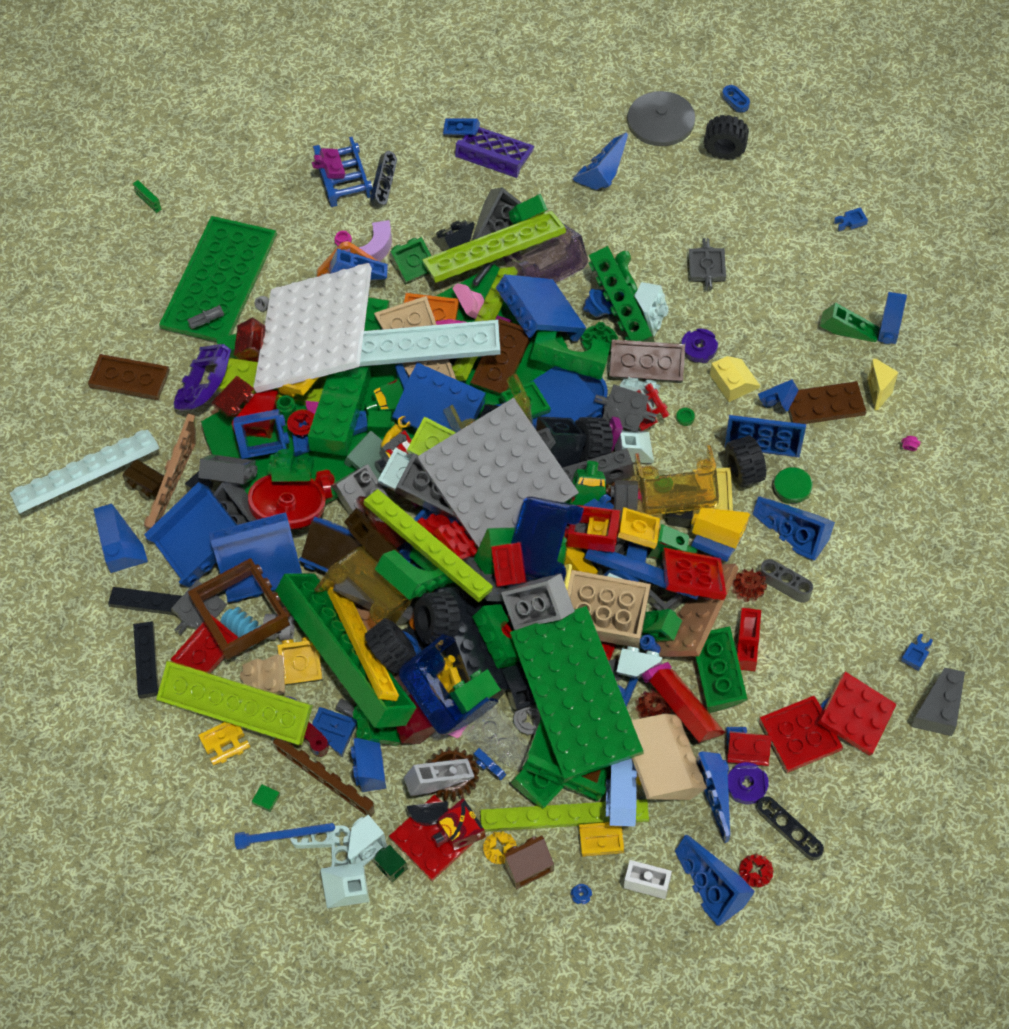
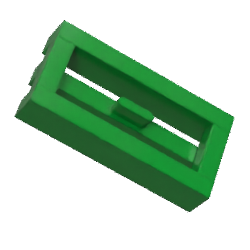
M139 180L132 183L136 195L155 213L162 210L159 199Z

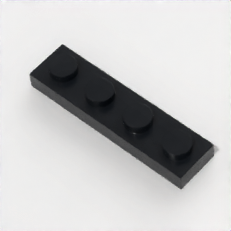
M113 587L108 605L114 608L177 616L171 611V608L182 596Z
M153 621L133 624L137 693L140 699L157 696L159 685Z

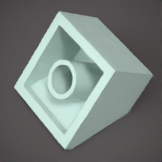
M369 815L359 818L353 824L348 851L350 864L363 862L365 866L375 858V854L381 848L387 847L384 832Z

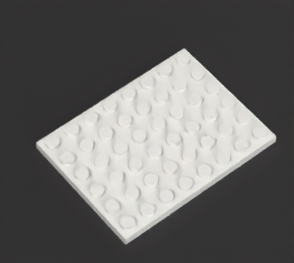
M369 263L271 289L254 382L256 393L282 387L286 384L302 382L309 378L314 379L360 367L372 270Z

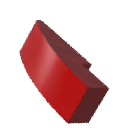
M741 608L737 656L741 670L756 671L761 623V610Z

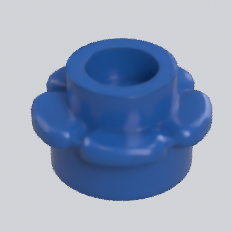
M578 884L571 890L572 900L577 904H587L592 896V890L585 884Z

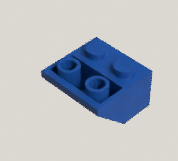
M354 738L351 755L354 763L353 772L356 786H360L362 792L387 789L380 743Z

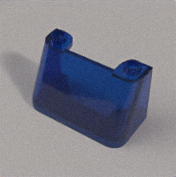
M530 496L523 500L511 544L521 542L527 579L533 581L561 574L563 581H565L566 567L558 562L557 559L567 523L572 525L578 524L582 518L583 507Z

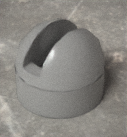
M266 296L256 298L254 302L255 307L259 311L268 309L269 298Z

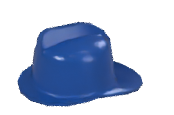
M591 289L589 296L585 300L583 310L589 312L594 317H601L606 314H613L610 309L613 305L611 301H606L603 295L605 290Z

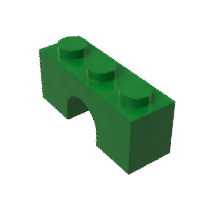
M501 604L483 606L472 617L496 667L516 665L520 660L514 643L501 630L509 622Z

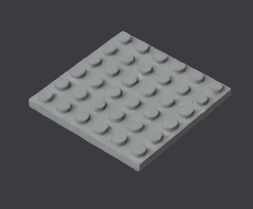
M514 398L417 457L418 462L470 539L475 543L477 549L482 542L487 528L519 527L523 530L579 493Z

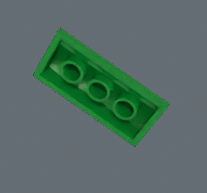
M731 627L711 630L700 655L696 656L709 713L724 710L748 700Z
M525 769L510 782L523 795L543 809L564 788L562 785Z

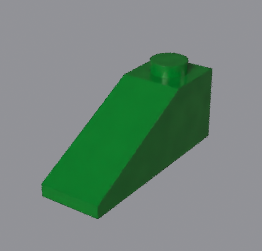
M835 302L822 313L820 327L831 333L870 342L877 341L879 326Z

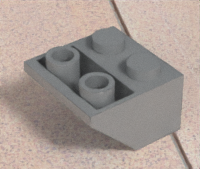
M368 464L331 485L349 515L355 508L360 509L363 513L367 511L368 508L363 504L364 499L377 489L387 496Z

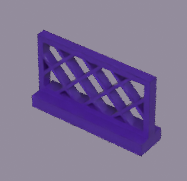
M481 127L477 131L481 135H465L462 140L457 141L455 157L515 178L519 176L521 167L534 150V145ZM494 138V139H496V140L489 142L488 139ZM485 140V143L478 144L477 141ZM509 143L512 146L505 147L503 144ZM500 145L501 148L493 149L492 146ZM524 148L527 151L520 152L519 149ZM515 150L516 152L514 154H508V151Z

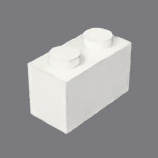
M630 860L624 888L666 899L672 871Z

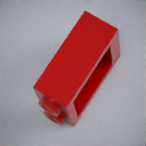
M573 505L572 512H568L569 519H567V524L570 525L565 527L564 537L568 539L567 547L615 552L620 510ZM590 518H594V521L598 522L609 520L608 536L575 532L577 522L589 523Z

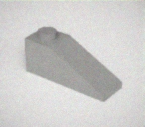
M468 759L413 765L404 776L410 796L428 794L474 778Z

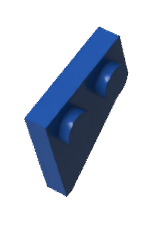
M319 707L312 725L326 737L331 748L339 756L343 757L357 726V720Z

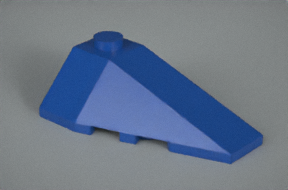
M627 132L613 138L601 149V153L591 159L592 163L587 167L583 166L578 171L573 180L595 190L609 187L619 167L628 137Z
M758 496L753 515L769 529H774L780 535L779 538L782 541L786 540L790 543L796 553L812 560L817 559L830 540L835 524L834 521L761 496Z
M112 503L93 509L104 558L110 573L148 562L142 542Z
M702 751L698 753L697 764L707 787L704 792L723 841L727 843L730 839L729 767L727 761L722 760L719 753Z
M689 835L684 836L675 853L685 873L691 875L695 883L692 887L695 893H700L703 900L701 905L704 911L720 926L741 911L755 891L741 876Z

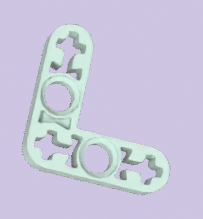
M335 826L334 831L325 832L327 838L323 842L315 840L317 834H311L312 842H309V838H303L301 842L295 839L297 837L290 838L293 846L300 849L332 847V867L350 864L348 856L344 861L336 859V855L339 852L343 851L348 854L351 832L346 826ZM340 832H344L346 835L343 838L344 846H340V839L336 837L340 835Z

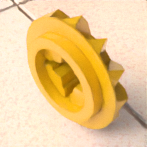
M504 831L493 832L490 836L486 837L483 844L484 855L492 863L505 864L504 854L509 848L517 846L516 840H514L511 834H507ZM497 840L501 845H506L503 847V854L499 849H494L497 847Z

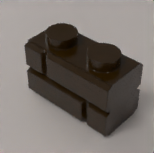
M134 460L122 475L127 488L130 490L136 489L143 498H151L152 500L156 499L164 475L139 460Z

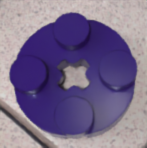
M702 328L696 329L693 332L690 330L682 338L681 344H685V357L691 361L704 364L717 353L718 341L709 330ZM700 343L703 344L702 348H699L696 345H699Z
M744 762L736 765L729 772L728 793L735 802L755 804L767 793L769 786L768 776L764 770L762 771L758 768V765ZM745 779H749V782L753 783L750 788L742 785Z

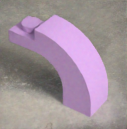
M389 220L372 223L374 233L372 240L365 246L359 247L379 262L385 258L392 245Z

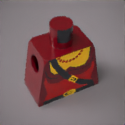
M464 798L438 819L441 831L432 836L437 847L448 841L454 850L486 837L485 829Z

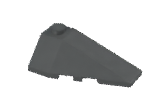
M503 187L491 189L483 204L472 240L512 226L513 223L508 212L521 202Z
M340 572L333 588L339 594L393 621L396 625L408 622L415 608V598L409 600L405 596L396 594L391 589L387 580Z

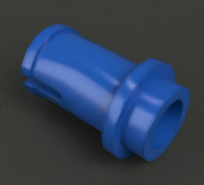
M644 635L641 637L640 647L643 650L660 653L661 647L655 642L653 636Z

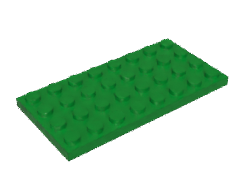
M211 216L159 323L160 329L217 342V338L232 335L277 236L276 230ZM220 305L224 316L210 321V324L205 323L196 328H190L187 321L189 318L201 314L203 310L208 311Z
M587 606L575 609V612L563 619L543 624L534 623L510 632L564 782L644 754Z

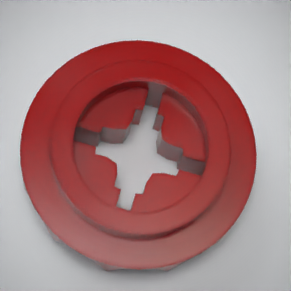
M309 410L293 412L287 421L289 431L295 436L301 435L303 437L309 434L315 414ZM306 420V425L300 427L299 422L303 423Z
M757 853L744 858L739 867L740 876L751 887L767 885L774 873L772 862L766 856H761ZM753 864L757 868L763 867L760 870L761 875H758L756 872H751L753 870Z

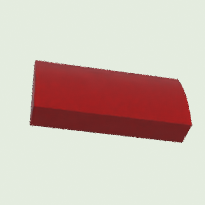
M657 670L649 681L698 742L725 734L722 727L675 670Z

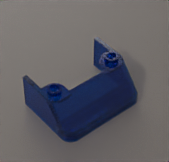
M444 634L403 665L400 669L399 677L433 728L440 734H450L475 722L498 704L499 701L486 697L467 713L462 714L452 697L437 677L445 668V660L440 653L456 641L454 637Z

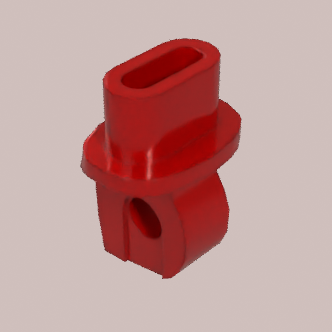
M330 470L318 471L315 482L319 483L323 488L326 498L333 497L331 485L335 482L334 475L331 474Z

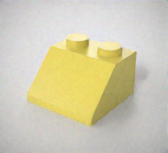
M726 356L711 363L710 376L728 402L761 388L742 359Z

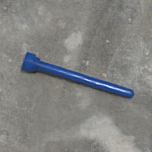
M328 823L253 835L238 832L234 836L235 846L237 850L246 849L251 843L332 832L335 830V825Z

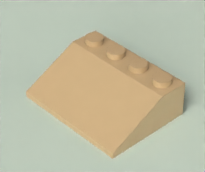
M572 570L567 592L573 609L587 606L600 641L639 648L651 584Z
M661 714L632 720L644 754L633 757L632 760L647 799L691 800L707 789L703 775L696 762V757L692 752L689 740L683 729L682 722L677 715Z

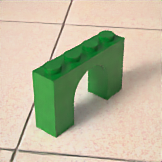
M538 330L530 359L596 379H602L607 364L610 343L593 338L588 351L577 352L569 350L557 342V331Z
M413 548L409 557L424 570L410 564L395 550L384 553L375 568L381 576L409 600L420 597L424 593L432 592L439 587L442 588L446 584L454 583L451 578L415 548Z

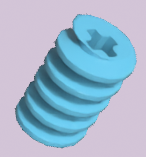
M236 607L234 610H227L222 615L220 621L238 637L259 627L258 621L252 622L253 617H247V613L245 611L241 612L240 607Z

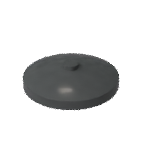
M655 91L644 94L632 103L628 111V126L632 134L640 141L653 146H670L682 142L691 134L695 125V112L691 104L682 96L672 92Z

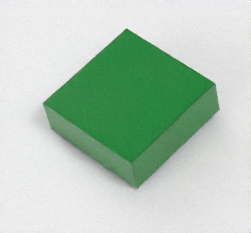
M261 784L251 802L253 805L271 812L280 796V792Z

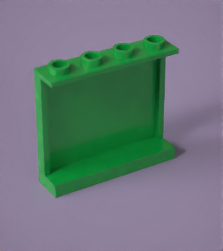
M540 718L522 768L599 801L605 793V783L611 765L601 769L597 783L582 776L564 782L545 727Z

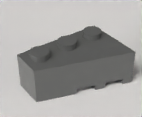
M949 668L943 669L917 713L911 727L948 736L953 735L957 727L965 672Z

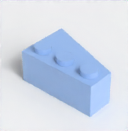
M632 758L611 765V779H606V817H610V826H635L637 771Z

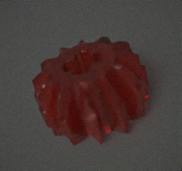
M753 567L749 572L744 568L742 573L738 572L736 574V579L733 581L734 592L739 593L740 599L745 596L747 602L750 601L751 597L756 601L758 596L762 597L764 595V591L767 588L766 578L761 576L760 571L755 573Z
M653 688L650 690V694L644 691L643 697L638 698L639 705H637V710L641 712V718L671 713L668 703Z

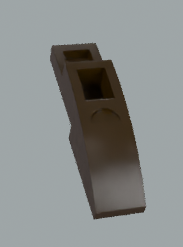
M355 508L344 521L349 528V532L378 561L384 553L393 550L397 551L404 558L391 541L373 525L360 509Z

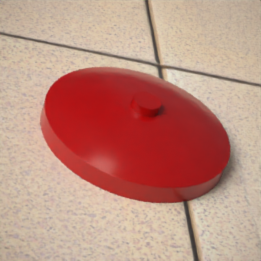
M270 474L257 480L251 486L248 493V507L257 520L286 512L290 529L310 525L314 517L320 518L325 510V492L320 484L312 478L310 481L272 482Z

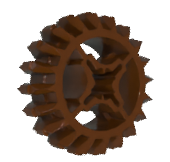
M449 746L446 752L440 748L439 755L433 753V759H428L427 763L468 759L474 778L454 787L450 786L431 792V794L436 793L437 798H441L444 795V801H448L449 797H452L454 802L456 801V796L463 799V793L470 796V789H476L475 782L479 781V776H477L479 768H476L478 766L476 760L472 761L473 755H467L465 749L459 752L458 747L451 751Z

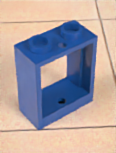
M279 409L234 417L233 425L242 459L275 453L280 449H287V444L290 441L288 432L284 433L283 426H286L284 415H280ZM275 418L280 441L249 447L244 424Z

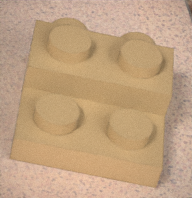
M276 654L265 660L257 658L243 664V671L240 672L243 684L279 695L285 693L283 656Z

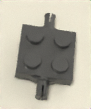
M703 238V247L689 249L690 281H705V290L708 291L709 285L710 291L713 289L712 281H726L724 248L710 247V239L707 238L706 240V238Z
M613 384L611 393L607 398L596 394L595 398L598 399H595L594 402L605 405L602 418H605L607 422H610L612 416L618 417L622 427L638 432L640 423L644 418L654 422L656 420L653 417H657V414L647 411L648 395Z
M198 580L171 608V611L181 620V623L174 629L179 635L187 627L197 630L203 623L188 594V591L202 584ZM217 594L203 601L207 610L214 618H217L227 606Z

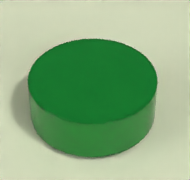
M685 407L677 411L676 421L682 426L693 424L695 413L692 409Z

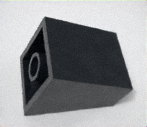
M537 417L536 431L547 427L550 429V433L556 442L550 451L560 466L563 468L579 463L587 435L573 419Z

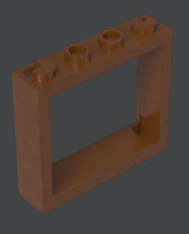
M251 558L188 591L193 605L226 660L290 626L288 620L290 614L285 606L281 607L279 604L281 599L277 592L272 593L270 589L272 585L269 579L262 577L263 571L260 565H255ZM252 575L278 617L227 643L203 601Z

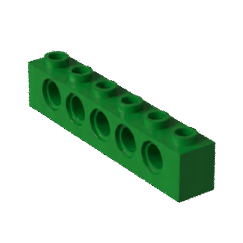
M609 246L590 254L589 258L591 261L588 264L592 272L596 271L598 275L595 278L599 287L603 286L605 289L603 295L606 301H611L613 305L610 309L614 317L618 316L620 321L617 323L621 331H625L627 334L625 339L628 341L655 342ZM604 267H609L607 271H601ZM611 282H616V285L608 286ZM618 297H624L622 301H616ZM625 312H632L629 316H623ZM633 327H639L637 331H631Z

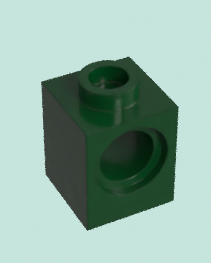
M391 845L381 848L375 854V865L392 883L408 869L407 862Z

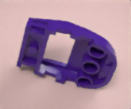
M224 344L200 347L197 359H194L190 365L192 368L188 376L184 375L181 381L184 383V386L177 391L175 396V409L179 411L194 409L210 399L225 376L231 352L230 348ZM215 364L214 372H210L207 377L209 382L207 384H199L206 365Z

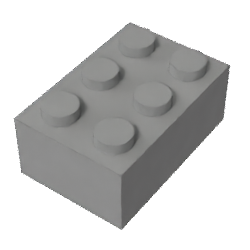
M561 574L517 584L501 592L514 630L534 623L543 624L560 620L575 612Z

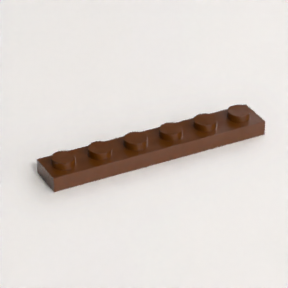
M278 738L273 741L276 751L366 816H373L375 809L374 803L370 798L357 794L358 791L352 785L348 784L346 786L341 782L342 780L338 775L333 772L331 774L328 773L320 762L310 760V756L305 751L295 749L293 743Z

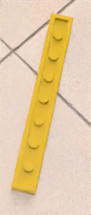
M330 587L327 593L378 699L396 701L399 694L386 668L375 657L366 642L365 633L367 629L353 601L334 591V587Z

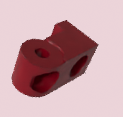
M308 721L303 741L311 748L313 755L323 757L329 751L328 741Z

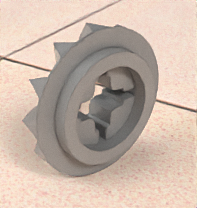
M535 704L519 708L515 712L514 724L520 733L523 732L527 735L535 734L541 718ZM527 714L531 719L536 718L533 720V726L529 722L525 723L527 721Z

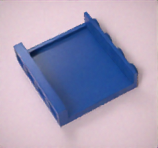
M504 274L496 287L529 338L533 336L536 330L566 332L572 341H578L586 330V326L553 279Z
M555 366L533 380L551 408L550 413L539 417L572 418L574 422L580 417H603V405L594 402L597 398H595V395L576 372ZM537 417L529 420L535 428V430L537 425Z
M198 482L144 535L149 541L156 544L181 579L178 582L184 586L191 587L196 580L199 581L200 577L210 571L217 562L209 532L236 526L237 524L209 487Z
M286 512L209 532L220 574L251 558L255 565H260L263 571L262 577L269 579L272 585L270 589L272 592H275L284 574L302 573ZM252 575L225 589L228 602H238L243 598L257 597L263 593Z

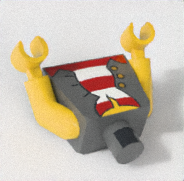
M401 416L398 419V425L395 424L386 433L381 443V450L379 452L381 459L375 461V466L380 472L384 470L395 447L412 456V454L406 452L412 439L406 430L402 431V428L409 427L411 423L409 421L406 425L402 424V420L406 416Z

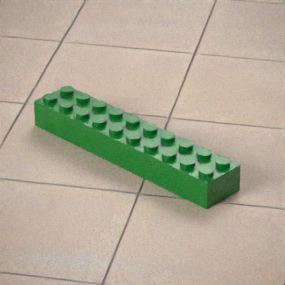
M368 297L364 331L382 330L374 313L390 308L389 300ZM375 365L360 366L327 376L308 434L310 450L347 456Z
M315 573L284 574L275 590L281 602L294 617L300 628L308 636L309 640L319 651V654L327 662L330 669L338 677L374 728L406 726L417 707L387 668L386 670L399 697L396 701L378 699L327 593L328 590Z

